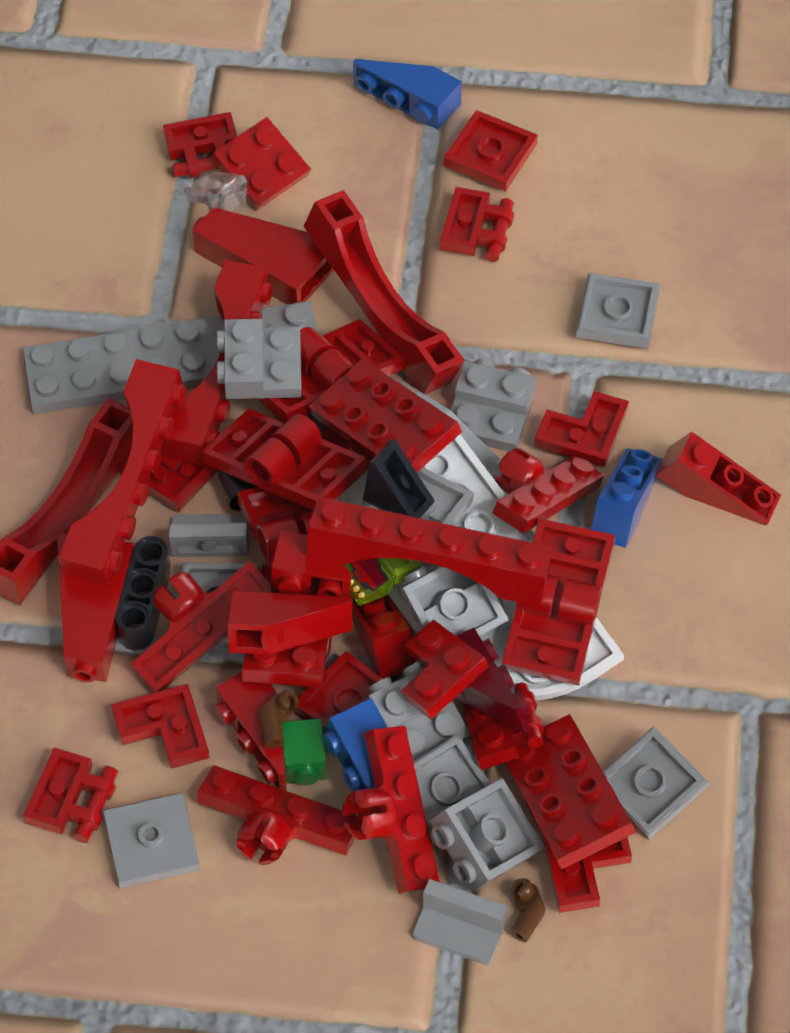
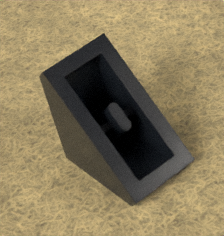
M396 439L389 440L369 463L363 501L380 510L421 518L435 500Z

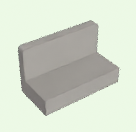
M174 515L173 524L169 526L172 557L248 556L249 526L244 515Z
M429 879L423 893V909L413 931V939L475 962L490 965L507 924L508 906Z

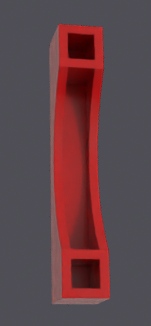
M342 190L315 201L303 227L379 335L405 357L404 370L421 393L427 395L452 383L465 361L444 331L420 318L394 289L376 257L368 236L364 217L346 192Z
M224 260L214 287L217 311L224 326L225 320L263 318L261 313L263 305H269L273 292V285L268 283L267 268ZM220 353L217 361H225V353ZM217 361L201 384L185 397L182 406L176 407L172 417L174 419L172 434L168 440H163L161 446L162 457L200 466L206 465L203 463L201 451L220 435L218 431L221 422H227L231 409V402L229 399H226L225 384H218Z
M140 359L135 360L124 388V395L133 422L132 447L127 465L118 483L108 496L90 513L71 524L58 557L64 575L105 586L109 585L112 575L118 574L123 562L122 548L125 540H131L136 527V511L138 506H144L149 492L147 482L151 472L156 473L160 466L162 456L160 448L163 440H168L172 434L174 411L176 407L182 406L186 395V386L182 383L179 369Z
M108 397L88 424L70 466L50 497L25 524L1 539L0 596L18 605L22 604L58 555L57 538L59 532L68 533L71 524L87 515L119 473L120 466L128 459L132 447L133 422L128 406Z
M318 496L308 527L306 556L340 564L376 558H401L427 562L465 575L487 587L501 599L540 607L553 547Z

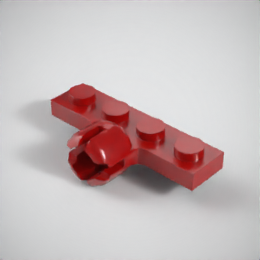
M513 448L504 455L498 464L500 467L499 472L502 473L501 476L496 474L493 476L501 490L508 493V495L497 500L492 514L521 533H525L537 526L539 518L548 519L599 488L605 475L596 470L589 461L576 456L571 457L552 469H545L540 460L525 450Z
M251 560L211 593L205 592L187 572H179L168 578V581L180 594L177 599L162 584L153 595V603L169 621L170 628L167 633L131 663L154 692L165 690L228 635V619L233 591L276 593L271 592V583Z
M406 726L373 729L365 732L364 737L374 778V788L357 790L347 795L342 805V816L358 814L359 821L345 823L344 827L357 840L380 837L386 840L399 894L425 890L429 879L440 882Z
M213 765L197 791V803L244 820L237 832L236 845L241 855L249 861L255 858L259 849L263 850L264 853L258 861L259 865H268L279 860L287 844L293 839L304 840L345 856L356 839L347 832L344 824L358 822L359 817L357 815L342 816V810L216 765Z

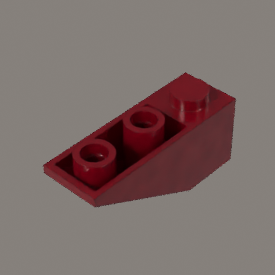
M474 627L457 635L458 638L483 655L489 667L466 687L456 699L524 734L530 732L525 715L531 713L520 691L512 693L510 688L515 685L506 666L503 664L497 667L495 664L499 657L490 639L487 638L482 641Z

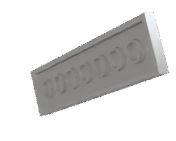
M311 301L263 308L261 311L263 315V328L300 327L302 329L312 327L317 331ZM213 316L23 347L33 414L105 403L108 397L116 401L126 400L124 388L136 359L179 369L182 383L186 386V390L196 388L213 369L220 355L217 349V330H225L224 323L220 316Z

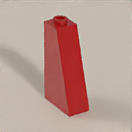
M213 207L205 217L199 218L192 230L195 253L221 268L224 260L267 268L268 283L273 285L272 297L286 305L306 302L334 271L306 231Z
M59 532L58 557L68 533ZM124 543L121 569L118 574L112 575L108 586L64 575L59 562L63 651L69 677H74L81 682L107 681L119 636L116 624V611L135 546L134 543Z

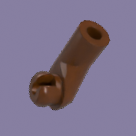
M521 878L516 880L511 887V893L514 896V902L520 915L510 929V933L517 940L526 943L542 920L546 908L537 886L531 883L530 880Z

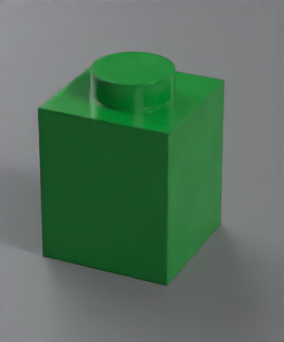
M311 719L285 722L282 725V732L284 737L283 747L287 784L311 785L319 780H327L322 720Z

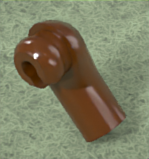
M290 690L277 693L260 710L259 719L266 748H278L284 744L282 725L293 714L299 704L298 697Z

